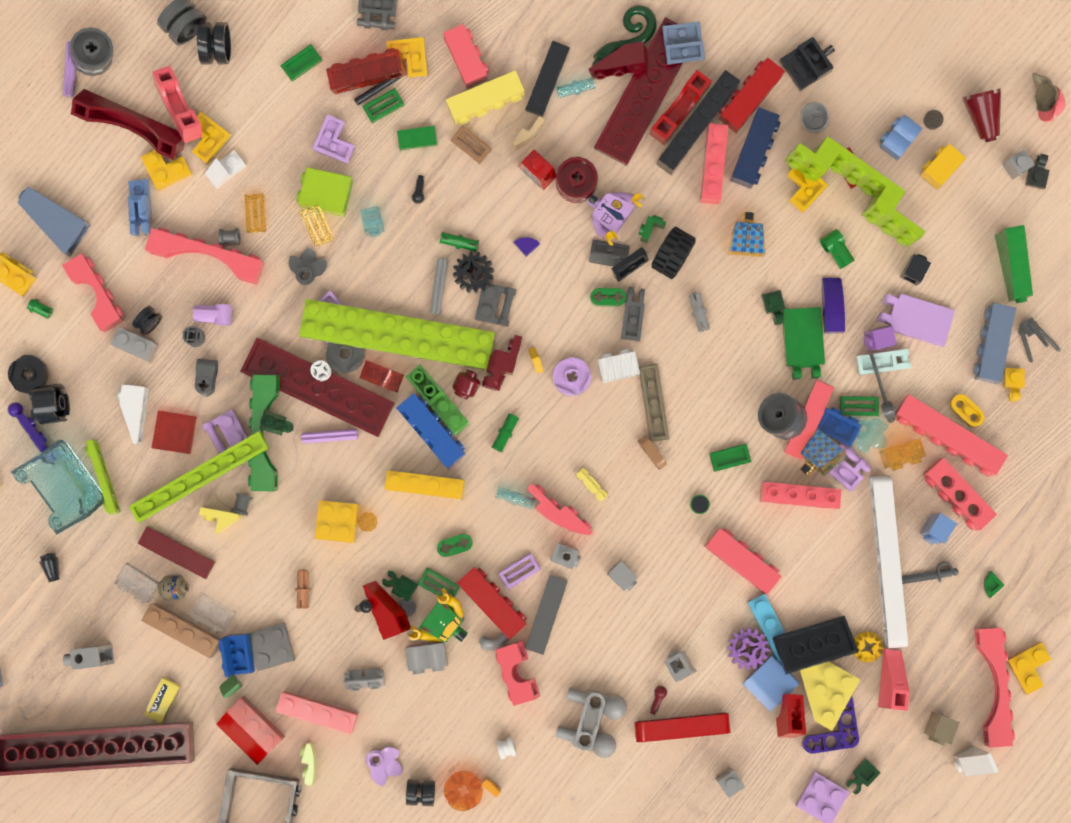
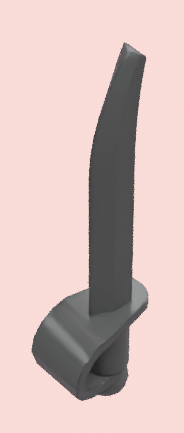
M870 354L884 401L881 408L887 421L893 423L895 421L893 403L887 401L874 355Z
M940 562L936 567V571L902 576V584L938 579V582H941V578L958 575L959 570L953 568L948 562ZM944 564H947L950 568L940 570L941 566Z

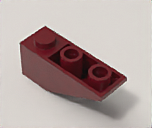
M644 42L625 44L590 67L589 72L593 79L598 80L609 76L621 77L628 73L640 74L648 70L647 48Z

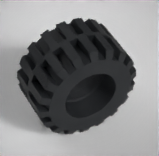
M678 227L672 228L655 255L651 268L673 279L695 245L696 238Z

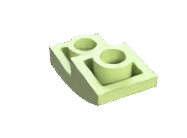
M308 741L306 746H302L300 757H303L301 763L309 764L308 767L305 766L302 778H305L304 784L312 786L316 776V753L313 742Z

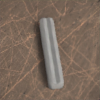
M438 258L430 307V313L440 314L447 269V260L443 258Z

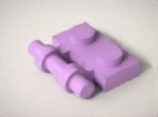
M841 443L839 447L843 449L842 453L851 459L855 466L851 467L845 460H841L838 465L827 473L849 492H852L864 478L858 473L860 469L867 473L872 467L866 463L867 461L863 457L860 458L856 455L851 447Z

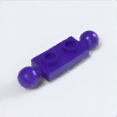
M11 403L7 409L8 414L18 419L22 428L40 451L41 460L46 464L53 463L57 455L53 449L47 448L45 444L47 439L43 433H37L34 428L36 426L35 422L30 416L28 418L25 416L23 406L20 403Z

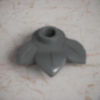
M307 248L300 258L296 256H290L289 268L296 274L297 281L302 285L311 284L315 277L325 272L327 267V260H317L311 248ZM304 273L309 274V277L307 279L302 278V275Z

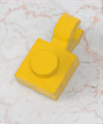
M1004 369L1003 388H1009V401L1017 402V400H1020L1021 394L1019 389L1025 388V369Z

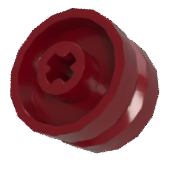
M571 157L563 161L558 167L556 174V189L559 195L568 202L583 203L595 193L598 175L594 164L582 157Z

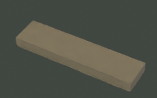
M658 364L639 366L649 440L651 442L669 440Z

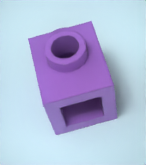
M883 326L864 331V344L867 350H879L897 345L893 326Z

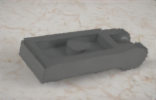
M629 287L627 301L625 302L621 339L640 342L645 303H643L645 289L641 288L639 291V302H632L634 290L633 287Z

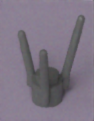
M1033 317L1019 325L1021 330L1018 333L1022 337L1029 362L1032 363L1033 358L1025 336L1026 334L1028 337L1036 334L1045 347H1049V344L1046 342L1047 340L1058 352L1061 351L1056 343L1034 321Z

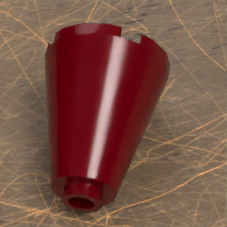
M1001 88L996 89L997 93H994V90L970 95L968 100L967 96L962 97L980 139H985V142L997 140L996 136L1000 135Z

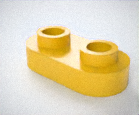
M958 394L951 398V410L965 424L970 427H977L984 422L985 416L983 411L966 395ZM957 401L962 403L961 408L957 407ZM971 414L975 415V421L970 419Z

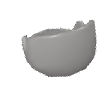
M812 102L802 109L801 124L808 132L818 133L828 126L829 112L822 103Z

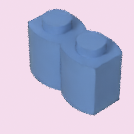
M906 115L902 118L898 117L891 125L894 128L891 133L886 132L880 139L883 142L880 148L896 160L903 155L923 129Z

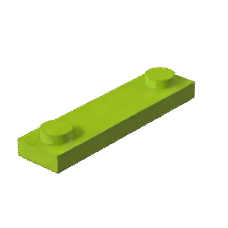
M97 440L86 441L87 447H85L87 456L91 457L105 500L103 501V507L109 515L119 514L121 511Z

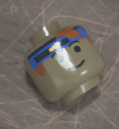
M181 575L164 576L158 584L160 596L167 601L181 600L189 590L188 582Z

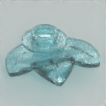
M881 419L859 420L858 424L865 426L866 432L860 431L856 439L857 448L864 454L870 450V447L877 449L886 448L887 441L883 432L889 428V425Z

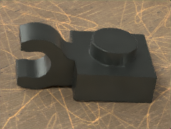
M1040 154V156H1037L1036 165L1028 170L1026 186L1043 190L1046 188L1050 170L1044 168L1048 155Z

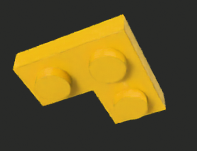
M424 37L386 41L388 61L407 59L409 78L428 76Z
M200 111L197 118L201 124L203 138L192 150V153L208 165L231 135Z
M155 150L141 156L157 191H161L192 175L184 157L166 164L162 155L156 153Z
M791 169L786 175L800 187L789 202L802 214L828 186L821 178L816 182L808 180L804 177L803 173L795 169Z
M1042 642L1008 659V664L1025 695L1044 686L1035 668L1052 659Z

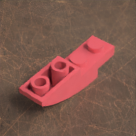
M531 484L527 488L540 502L535 509L548 520L575 533L591 535L593 533L590 530L592 526L585 519L581 521L577 517L579 513L571 505L569 508L565 505L559 510L558 507L560 505L552 497L550 499L546 498L543 495L546 491L540 485L534 486Z

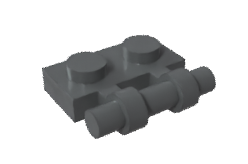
M359 0L358 13L365 14V19L357 18V26H363L364 29H370L371 27L381 28V30L385 31L387 29H395V22L388 21V16L396 17L398 0ZM372 15L382 16V19H381V20H371V16H372Z

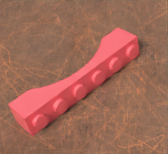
M165 228L151 229L145 251L163 258H170L184 253L206 254L225 263L239 280L258 285L264 266L259 256L249 254V256L241 255V251L232 248L230 251L224 250V246L213 243L212 246L205 244L206 241L199 238L190 240L187 239V235L178 232L176 235H173Z
M1000 627L974 629L976 649L987 661L995 685L993 707L983 725L984 746L989 748L1013 746V741L1015 740L1014 730L1011 729L1013 712L1009 707L1011 692L1008 690L1007 684L1010 681L1009 671L1006 670L1008 654L1004 650L1006 634L1003 628Z

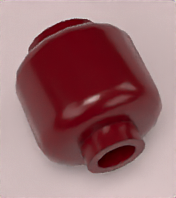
M471 370L459 372L452 385V388L455 390L454 394L463 399L474 397L480 386V380L477 378V374Z

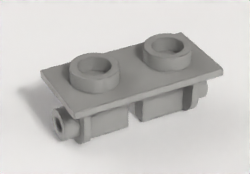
M380 668L366 669V676H363L362 670L348 671V673H344L345 687L351 691H358L361 688L368 687L369 689H379L380 686H385L383 680L384 670H380Z

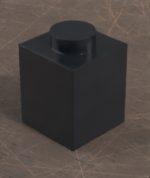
M921 254L912 255L900 278L916 286L919 285L931 262L927 261V257Z

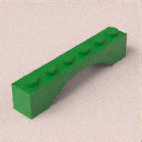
M253 375V379H250V390H253V395L249 401V407L252 409L249 428L252 429V435L261 431L264 436V424L267 413L272 403L279 396L280 375ZM267 451L250 459L248 466L251 467V475L248 476V486H251V491H277L278 471L272 464Z

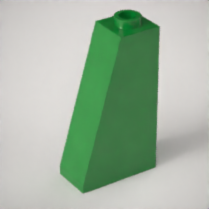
M1020 225L1005 228L995 235L1009 302L1016 301V304L1027 302V298L1033 296L1025 226Z

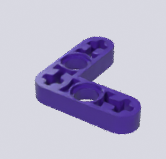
M852 696L846 705V708L850 707V711L844 710L837 722L839 731L806 736L802 741V747L806 752L815 754L853 748L858 745L859 733ZM850 714L852 717L851 723L844 725L841 721L842 716ZM853 727V730L849 729L850 735L854 736V739L849 744L848 741H845V738L848 737V732L846 730L843 731V728ZM828 736H833L836 740L835 745L832 747H828L825 743ZM819 737H821L823 748H821V745H814L811 750L810 747L806 746L810 739L813 742H820Z

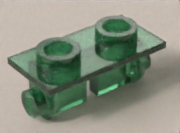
M264 410L259 429L282 436L283 432L290 433L293 431L294 426L291 422L286 421L287 417Z

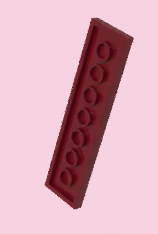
M666 17L647 49L648 70L632 76L594 146L595 150L626 166L629 164L683 64H667L662 26L676 25L677 23Z
M256 338L240 370L241 373L253 378V375H280L281 392L379 438L395 402L331 373L329 379L319 381L311 374L312 363Z

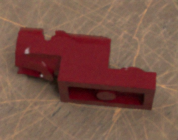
M515 335L514 339H510L507 350H511L510 353L496 349L491 353L486 372L492 376L484 377L482 387L500 391L501 385L506 378L504 375L509 374L513 376L522 336Z

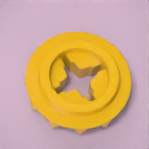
M865 631L859 633L854 638L859 651L854 655L860 661L873 662L882 655L884 647L882 639L877 634ZM865 641L868 644L875 643L871 647L872 654L868 650L861 651L865 647Z

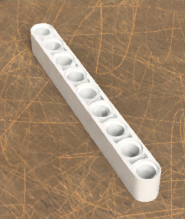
M890 475L870 477V494L885 644L887 649L907 647L908 636L892 478Z

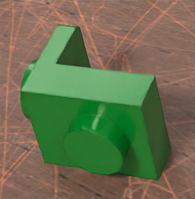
M656 215L648 216L646 224H641L638 235H641V242H648L653 226L664 229L666 222L663 221V218Z

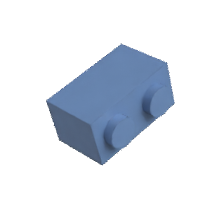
M942 513L931 514L920 534L924 536L923 540L932 545L934 543L937 545L939 543H946L957 523Z

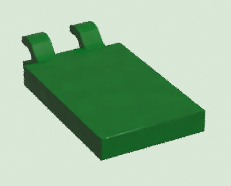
M821 307L783 309L786 367L792 366V380L802 378L801 368H811V379L821 377L820 365L825 364Z

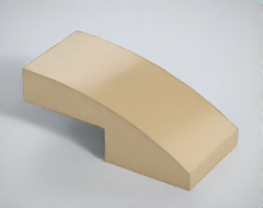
M539 116L530 131L522 128L513 142V149L517 150L532 141L545 126V119Z

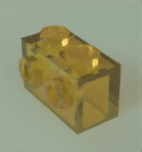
M920 438L879 451L884 468H892V471L903 468V464L910 462V465L922 462L921 458L926 457Z

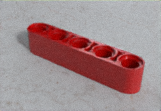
M729 713L634 722L636 742H652L731 733Z

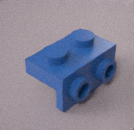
M832 407L831 410L826 408L816 430L819 429L823 434L852 447L862 428L858 424L859 420L852 416L848 418L842 416V412Z
M249 633L227 635L219 639V650L222 656V669L225 677L255 672Z

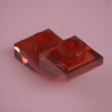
M366 360L359 378L398 393L404 374Z

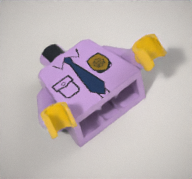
M612 192L611 194L606 193L601 200L592 194L587 204L595 208L591 217L596 234L607 240L609 245L612 246L611 239H619L616 234L634 210L635 205L642 207V204L638 201L640 199L645 200L646 198L640 193Z

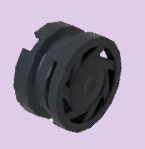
M151 306L144 308L132 323L136 329H140V333L144 336L151 333L162 320V316L159 313L156 314L154 312L155 309Z

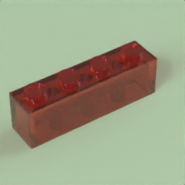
M396 48L387 49L381 54L372 53L363 59L353 58L345 64L335 63L326 69L330 89L335 95L407 76L403 54Z

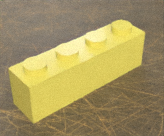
M515 70L446 99V104L455 125L459 123L463 125L468 123L471 118L475 116L478 118L483 117L488 113L487 111L492 109L499 110L511 101L516 103L522 100L525 94Z

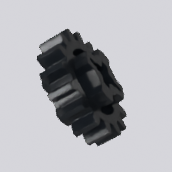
M471 251L468 257L462 254L463 260L457 259L459 265L453 266L454 270L457 271L453 273V276L457 278L455 280L456 284H460L461 290L466 287L467 293H470L471 289H473L476 294L479 288L485 291L484 285L490 286L491 284L488 280L494 279L493 275L490 274L495 272L494 268L490 267L492 265L491 260L487 261L486 255L481 258L480 252H477L476 256H474ZM476 261L481 262L483 265L479 266ZM473 266L476 270V272L474 273V278L471 275V273L473 272ZM463 278L469 279L471 284L465 282Z

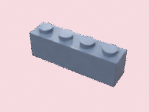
M992 303L985 308V325L982 326L980 331L982 341L978 345L976 352L978 362L973 367L975 380L994 384L1002 382L1016 307Z

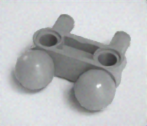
M569 688L566 699L583 704L582 716L578 729L571 730L558 726L556 737L572 742L573 747L590 752L593 751L600 758L610 757L616 750V741L608 733L597 735L602 715L604 713L611 720L621 719L627 711L626 701L618 695L608 696L592 690L585 693ZM596 696L601 699L599 707L591 705L592 697ZM588 735L591 739L590 744L583 745L580 742V737Z

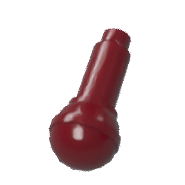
M657 686L654 690L655 698L650 708V713L653 715L658 712L661 701L667 696V689L664 686Z

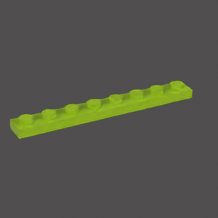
M258 431L133 503L129 508L137 523H141L268 450L270 447L262 432Z

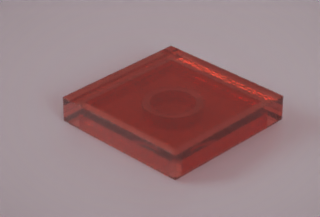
M158 410L151 448L191 454L197 417Z

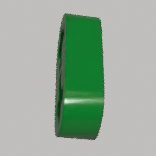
M597 288L591 292L590 301L598 307H619L625 303L626 293L619 288ZM599 292L601 296H607V299H601L600 302H597V299L593 298V296H596ZM616 293H619L620 296H623V299L616 302V299H609V296H615Z
M466 534L451 537L438 543L437 552L442 557L466 552L471 549L473 540ZM462 537L470 542L467 544V548L463 546L456 547V543L461 542ZM443 543H446L448 546L454 545V548L448 550V554L440 550L443 547Z

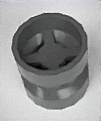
M189 326L183 331V339L188 345L199 347L205 341V334L199 328Z

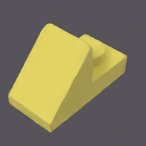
M202 507L199 515L204 516V520L215 522L216 518H218L215 534H220L242 517L240 514Z

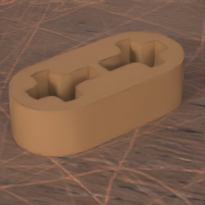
M646 435L638 440L641 448L659 470L667 465L664 458Z

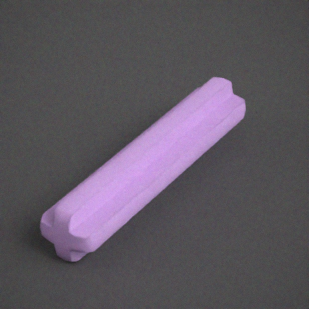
M71 41L66 43L63 81V95L65 97H73L75 89L76 68L72 64L70 57Z
M357 429L301 434L302 443L358 439Z

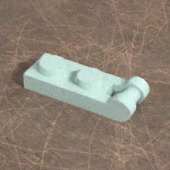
M909 349L873 354L879 373L912 368L911 362L908 359V355H910ZM870 354L856 356L859 376L875 373ZM896 357L901 358V363L897 364Z

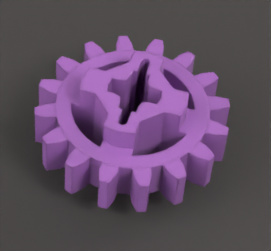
M747 627L746 632L743 629H739L740 634L733 633L735 638L733 640L728 639L732 643L731 646L726 647V649L731 650L728 657H734L732 663L739 662L738 668L740 669L743 665H745L746 670H749L751 665L754 669H757V663L763 665L762 658L768 659L765 652L770 651V649L766 648L765 645L769 642L762 640L764 634L757 635V629L752 633L749 627ZM748 636H753L758 641L751 642ZM740 639L741 643L739 645V648L735 649L736 643ZM746 644H748L749 646H754L752 647V649H750V653L746 651L743 652V649L746 648ZM760 649V654L756 658L755 654ZM738 656H746L749 662L740 660Z

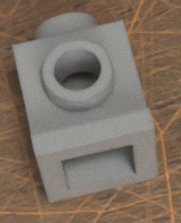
M557 543L551 561L573 569V566H578L581 556L578 555L579 551ZM565 553L570 554L568 561L563 559Z
M674 651L668 655L669 659L664 661L675 682L681 681L697 672L685 651ZM679 661L682 662L683 668L679 667Z

